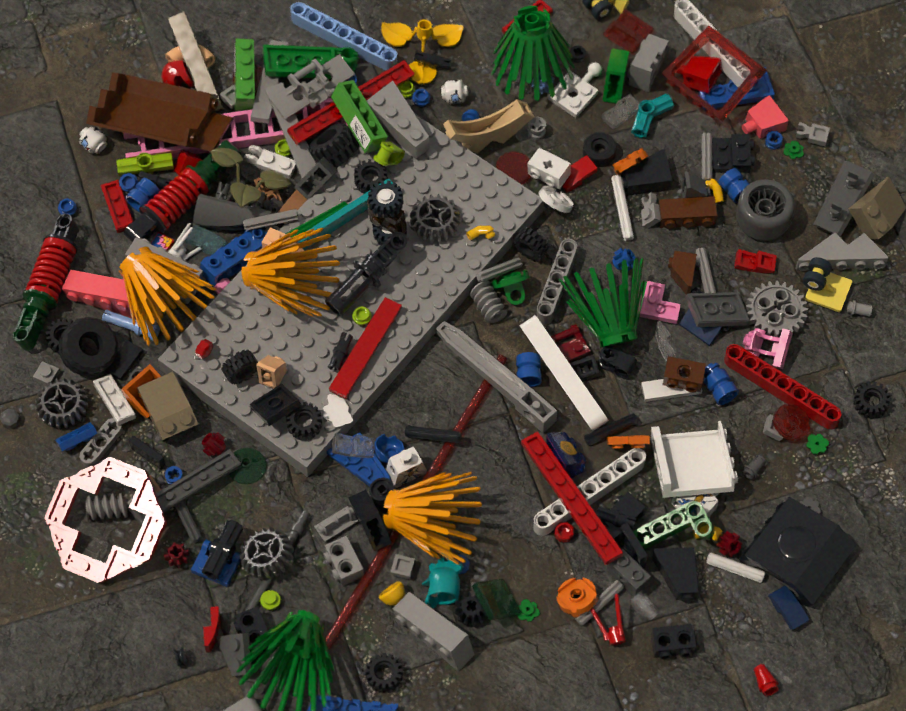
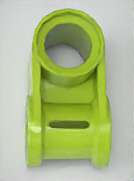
M382 141L378 154L373 157L377 163L384 166L398 165L404 158L405 151L390 141Z

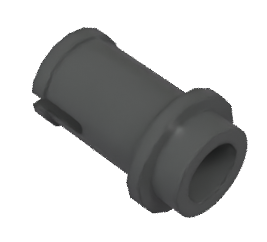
M756 455L751 463L743 468V475L750 480L756 478L758 471L766 464L765 458L761 455Z

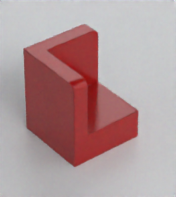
M181 150L173 170L179 175L187 165L195 167L198 161L203 160L196 154Z

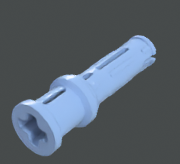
M109 310L104 311L102 321L132 330L138 336L142 335L137 321L135 326H133L132 318ZM152 324L155 334L158 337L160 327L158 324ZM148 328V337H150V339L153 341V338Z

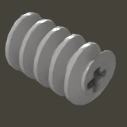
M488 280L478 283L471 290L470 296L474 299V303L479 311H481L487 323H495L502 320L508 311L503 310L504 304H500L501 300L496 298L497 293L493 292L494 288L490 286Z
M119 493L118 499L115 498L114 494H111L109 500L106 494H103L102 500L99 499L98 495H95L94 501L91 500L90 496H87V520H89L90 515L93 520H96L98 515L100 519H104L106 514L109 519H112L113 514H115L116 518H120L121 513H123L124 517H128L127 497L124 498L122 493Z

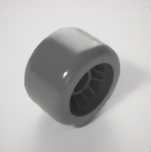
M761 179L750 183L739 196L736 209V219L739 227L746 235L756 240L769 241L782 236L788 230L794 213L793 196L783 184L774 180Z

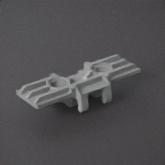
M340 54L322 66L316 59H313L303 69L295 74L288 75L292 85L272 97L270 101L286 120L304 107L311 106L314 108L330 98L338 83L345 82L354 76L355 73ZM315 70L316 78L309 83H300L298 81ZM324 74H329L332 80L329 82ZM300 93L303 99L295 100L293 94Z

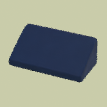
M690 309L679 323L681 327L708 346L713 343L722 330V326L697 327Z

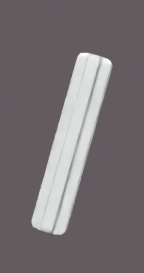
M714 553L708 555L707 564L757 582H762L765 572Z

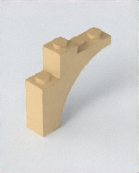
M516 99L510 105L486 117L470 121L447 120L443 125L446 129V135L451 140L459 141L462 143V146L471 152L479 153L491 141L504 144L531 121L534 115L526 102Z

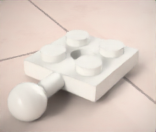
M591 63L588 67V73L582 79L572 73L574 77L572 80L567 73L564 77L567 85L566 90L562 88L559 82L554 88L555 96L551 97L549 93L548 100L577 118L598 94V89L588 82L593 77H597L602 73L601 65L599 63ZM570 92H576L578 95L576 97H570L568 94Z

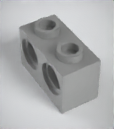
M347 536L325 545L323 556L326 563L331 564L333 567L331 572L335 581L339 580L341 585L344 586L364 577L363 567ZM336 551L343 552L340 556L334 555ZM344 568L352 569L348 573L342 572Z

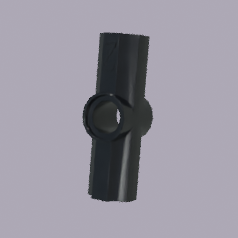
M227 520L219 537L215 538L211 544L210 555L202 569V573L210 579H218L226 562L230 561L234 556L236 543L243 531V526L237 521Z

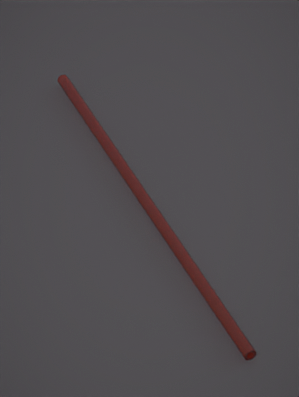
M499 354L496 360L504 365L507 358ZM483 380L452 431L463 433L491 387L488 381ZM444 443L422 481L437 475L456 443ZM391 529L388 534L392 543L379 549L327 633L325 641L328 651L398 539L400 533L395 529Z

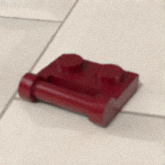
M576 324L571 325L567 330L551 336L555 343L572 335L575 339L558 346L569 363L586 357L591 353Z

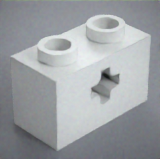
M538 148L527 163L528 174L532 178L539 179L547 185L558 189L562 187L571 174L570 162L541 148Z

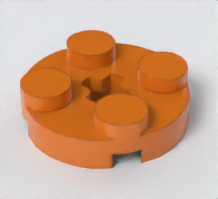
M643 148L629 154L628 157L613 164L614 171L619 175L624 170L649 156Z
M576 578L568 579L558 589L557 602L562 611L571 614L573 617L581 616L592 609L598 602L595 585L587 578H582L583 580H576ZM575 594H582L579 598L574 599L573 596Z

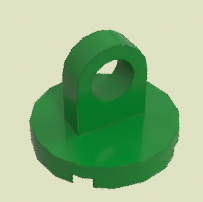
M523 270V274L517 271L501 276L498 282L496 279L492 281L493 287H503L508 302L513 305H519L525 299V292L521 281L530 277L529 272ZM513 290L520 291V299H511V292Z

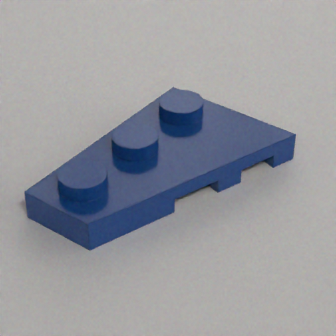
M360 432L327 450V455L369 487L378 478L384 477L391 480V477Z

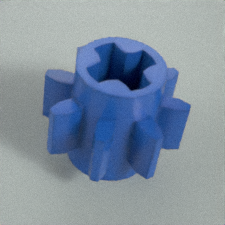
M620 248L614 252L615 256H613L612 262L616 269L622 270L623 260L627 261L628 271L633 268L636 257L630 249L625 248L623 250Z

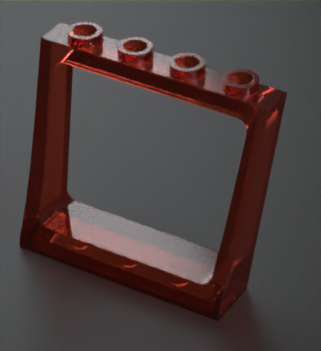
M708 25L662 74L668 78L666 81L674 88L677 85L681 89L679 92L686 98L692 97L694 99L693 104L700 109L702 107L707 109L706 114L712 119L717 117L719 120L724 121L747 92L767 72V69ZM710 40H713L750 69V74L721 110H717L675 76V73Z

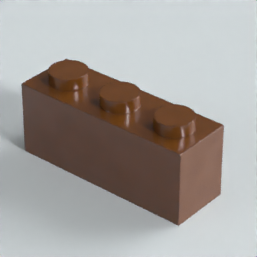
M715 196L659 199L660 228L709 227L716 224Z

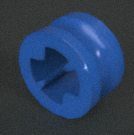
M771 131L766 136L765 144L770 149H778L782 144L783 137L779 132Z
M171 466L165 471L166 482L169 485L183 477L182 470L177 466ZM177 473L178 477L171 479L170 475Z

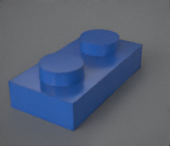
M90 422L55 440L62 451H68L75 448L76 444L82 441L87 442L98 433Z

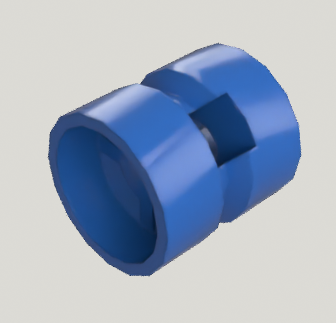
M737 168L727 171L718 182L722 189L728 192V196L734 203H738L741 192L750 184L747 180L743 181L744 177Z
M142 178L136 185V189H132L125 198L132 208L140 212L139 208L147 204L150 199H153L160 190L152 181Z
M525 352L516 356L517 377L529 387L540 385L542 382L540 370L541 356L533 352Z
M718 369L712 372L704 380L708 390L713 392V398L718 405L730 402L739 394L735 384L730 382L731 378L725 369Z

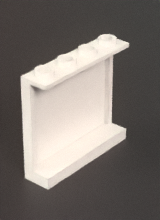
M718 421V430L661 435L659 427H651V444L663 498L734 492V484L738 483L737 472L733 471L734 459L729 456L731 454L730 443H726L727 431L723 429L721 421Z

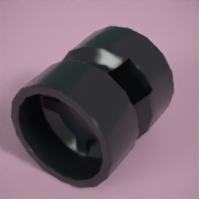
M384 477L378 478L371 483L369 493L377 510L388 513V508H384V503L389 491L396 489L393 482Z

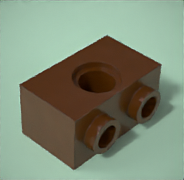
M668 356L663 385L671 389H685L692 393L701 392L706 363ZM681 374H684V375H687L688 377H687V378H683V377H681L680 375H681Z

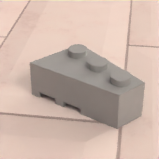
M651 34L647 36L646 40L643 39L640 50L636 54L627 74L629 86L649 92L667 54L668 40Z

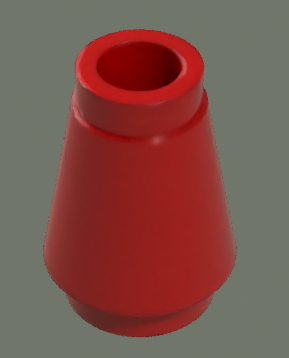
M764 664L756 666L754 672L759 691L764 696L773 695L779 689L777 680Z

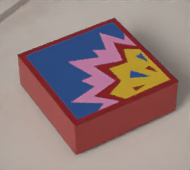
M159 232L151 242L152 245L162 247L167 252L175 243L174 239Z

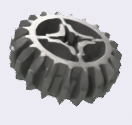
M431 194L428 199L424 196L422 201L417 200L410 213V224L413 232H417L418 237L423 236L424 241L430 238L431 243L434 239H437L440 243L441 238L447 241L448 235L453 237L454 231L458 230V225L461 222L458 206L454 205L453 200L448 201L447 196L440 198L439 194L437 197H433ZM425 212H428V214L425 215L424 218L420 219ZM450 217V220L445 225H443V222H445L446 219Z
M56 378V383L54 384L49 381V386H43V392H38L39 398L35 400L37 404L35 408L39 418L43 420V423H49L51 428L55 424L58 429L61 428V425L68 428L70 423L75 426V420L81 421V415H86L85 409H88V397L85 395V390L81 388L79 383L75 384L73 380L67 382V379L64 378L62 382H59V379ZM61 398H62V400H63V404H62V405H63V408H61V405H60V403H61Z
M272 527L268 531L263 528L262 532L256 531V535H249V541H244L245 547L241 548L242 554H240V559L242 560V566L248 574L255 578L259 577L262 580L265 577L271 580L272 575L278 577V572H285L284 567L290 566L289 560L293 559L292 553L294 549L286 533L279 529L274 530Z

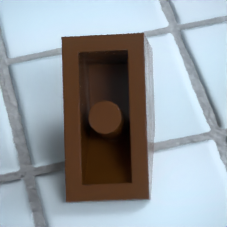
M674 251L673 258L669 257L668 268L671 269L670 276L687 295L691 293L697 254Z

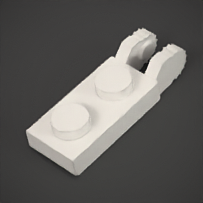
M250 145L248 150L260 156L259 159L250 154H245L244 156L246 162L257 166V168L265 171H277L288 179L291 178L297 167L293 159L265 149L263 150L255 145Z

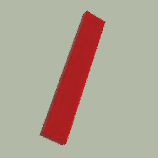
M386 297L383 299L330 385V392L347 399L402 309L401 304Z

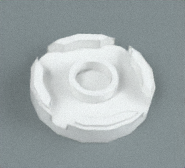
M543 186L541 188L539 196L546 204L564 213H569L572 210L573 201L565 193L561 192L559 194L556 192L557 189L551 186Z

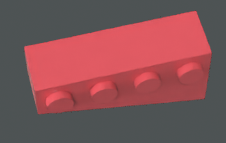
M70 270L62 287L69 300L78 301L132 318L124 279Z

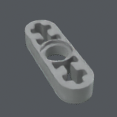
M114 418L108 419L98 430V434L94 435L80 452V460L85 467L95 466L122 434V425L118 426ZM116 425L117 430L112 429L110 432V426L115 427ZM99 439L107 441L102 447L97 446L96 442ZM92 454L93 459L86 460L85 456H90Z

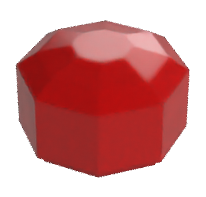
M207 339L202 340L195 350L196 356L201 359L208 357L212 352L213 343Z
M560 522L555 527V538L559 542H569L573 538V527L568 522Z

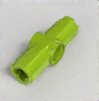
M140 153L137 157L116 161L119 176H123L126 173L139 174L141 171L153 174L155 171L174 169L172 153L157 155Z

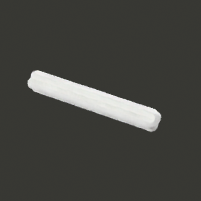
M620 175L612 176L611 180L623 238L625 241L633 240L634 236L622 178Z

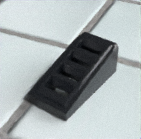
M594 355L569 363L573 369H577L578 377L581 381L601 377ZM592 365L593 370L590 371L588 366ZM581 367H584L586 373L582 374Z

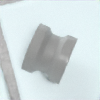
M534 117L528 122V135L535 140L542 139L546 134V121L541 117Z

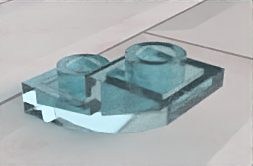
M196 225L193 226V231L185 240L186 243L201 247L204 253L211 255L220 247L228 244L225 239Z

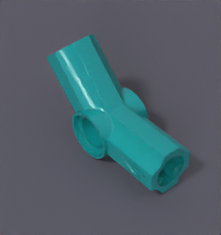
M664 94L651 101L643 100L640 102L631 131L635 137H646L653 118L674 108L670 95Z

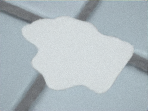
M329 394L327 396L328 405L323 407V417L326 420L332 421L334 427L353 422L345 400L337 395Z

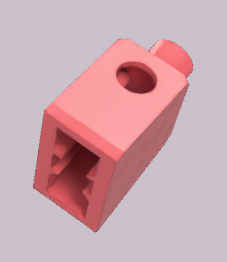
M769 95L749 109L746 117L747 123L742 125V130L745 134L754 131L758 138L762 139L771 131L779 133L786 131L789 120Z

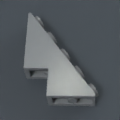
M833 233L800 257L795 269L800 271L809 270L810 260L815 257L829 261L832 269H883L889 257L865 233L848 245L836 233Z

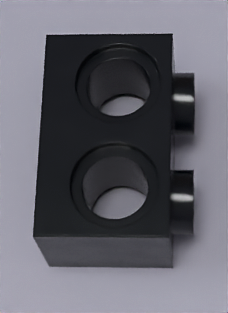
M258 606L235 614L237 622H234L236 632L237 634L249 633V645H252L251 641L268 631ZM247 621L254 622L251 626L244 625V623Z
M693 624L652 628L651 640L654 658L669 659L672 656L689 657L695 654L696 641ZM686 639L689 643L683 645L679 640ZM660 641H665V642H667L669 645L666 646V647H663V646H661V645L659 644V642H660Z

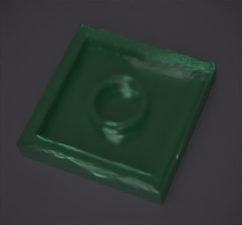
M504 579L476 582L472 585L489 620L516 617L522 613Z

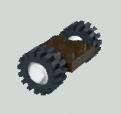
M388 180L387 184H384V181H381V185L378 182L375 183V188L372 186L368 192L369 219L373 225L374 239L377 240L378 244L385 243L396 232L407 234L405 213L402 210V204H404L403 193L400 186L397 187L395 182L391 185V181ZM393 239V243L398 246V242L402 244L400 239Z

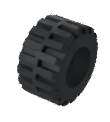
M339 123L320 132L310 143L308 151L317 163L324 156L336 168L353 156L359 144L347 125Z

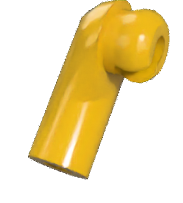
M715 179L705 181L706 187L713 190L715 202L724 201L722 187Z
M479 225L466 232V235L471 241L485 234L487 239L495 236V232L492 226Z
M702 526L700 528V533H707L709 530V526ZM714 526L715 533L712 539L718 541L723 531L719 527ZM693 530V535L695 539L700 538Z

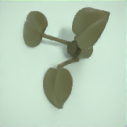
M217 148L210 151L213 160L217 164L224 167H236L237 182L231 185L230 191L235 199V203H238L241 208L246 205L249 206L250 203L260 199L261 193L258 188L262 184H265L269 189L275 190L291 185L287 177L274 170L261 172L260 178L262 180L258 182L256 187L240 183V166L238 163L243 161L242 156L237 151L229 148Z

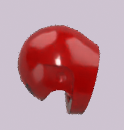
M174 60L164 66L161 74L163 83L181 87V84L185 81L189 87L195 86L184 60Z

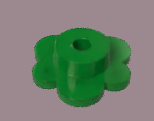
M791 141V143L785 144L783 153L794 160L796 157H803L804 147L799 145L797 141Z
M811 434L808 436L806 446L812 454L816 455L819 452L824 453L826 451L829 441L823 438L821 434Z
M527 599L517 606L518 618L520 620L531 622L533 618L538 617L540 614L537 604Z

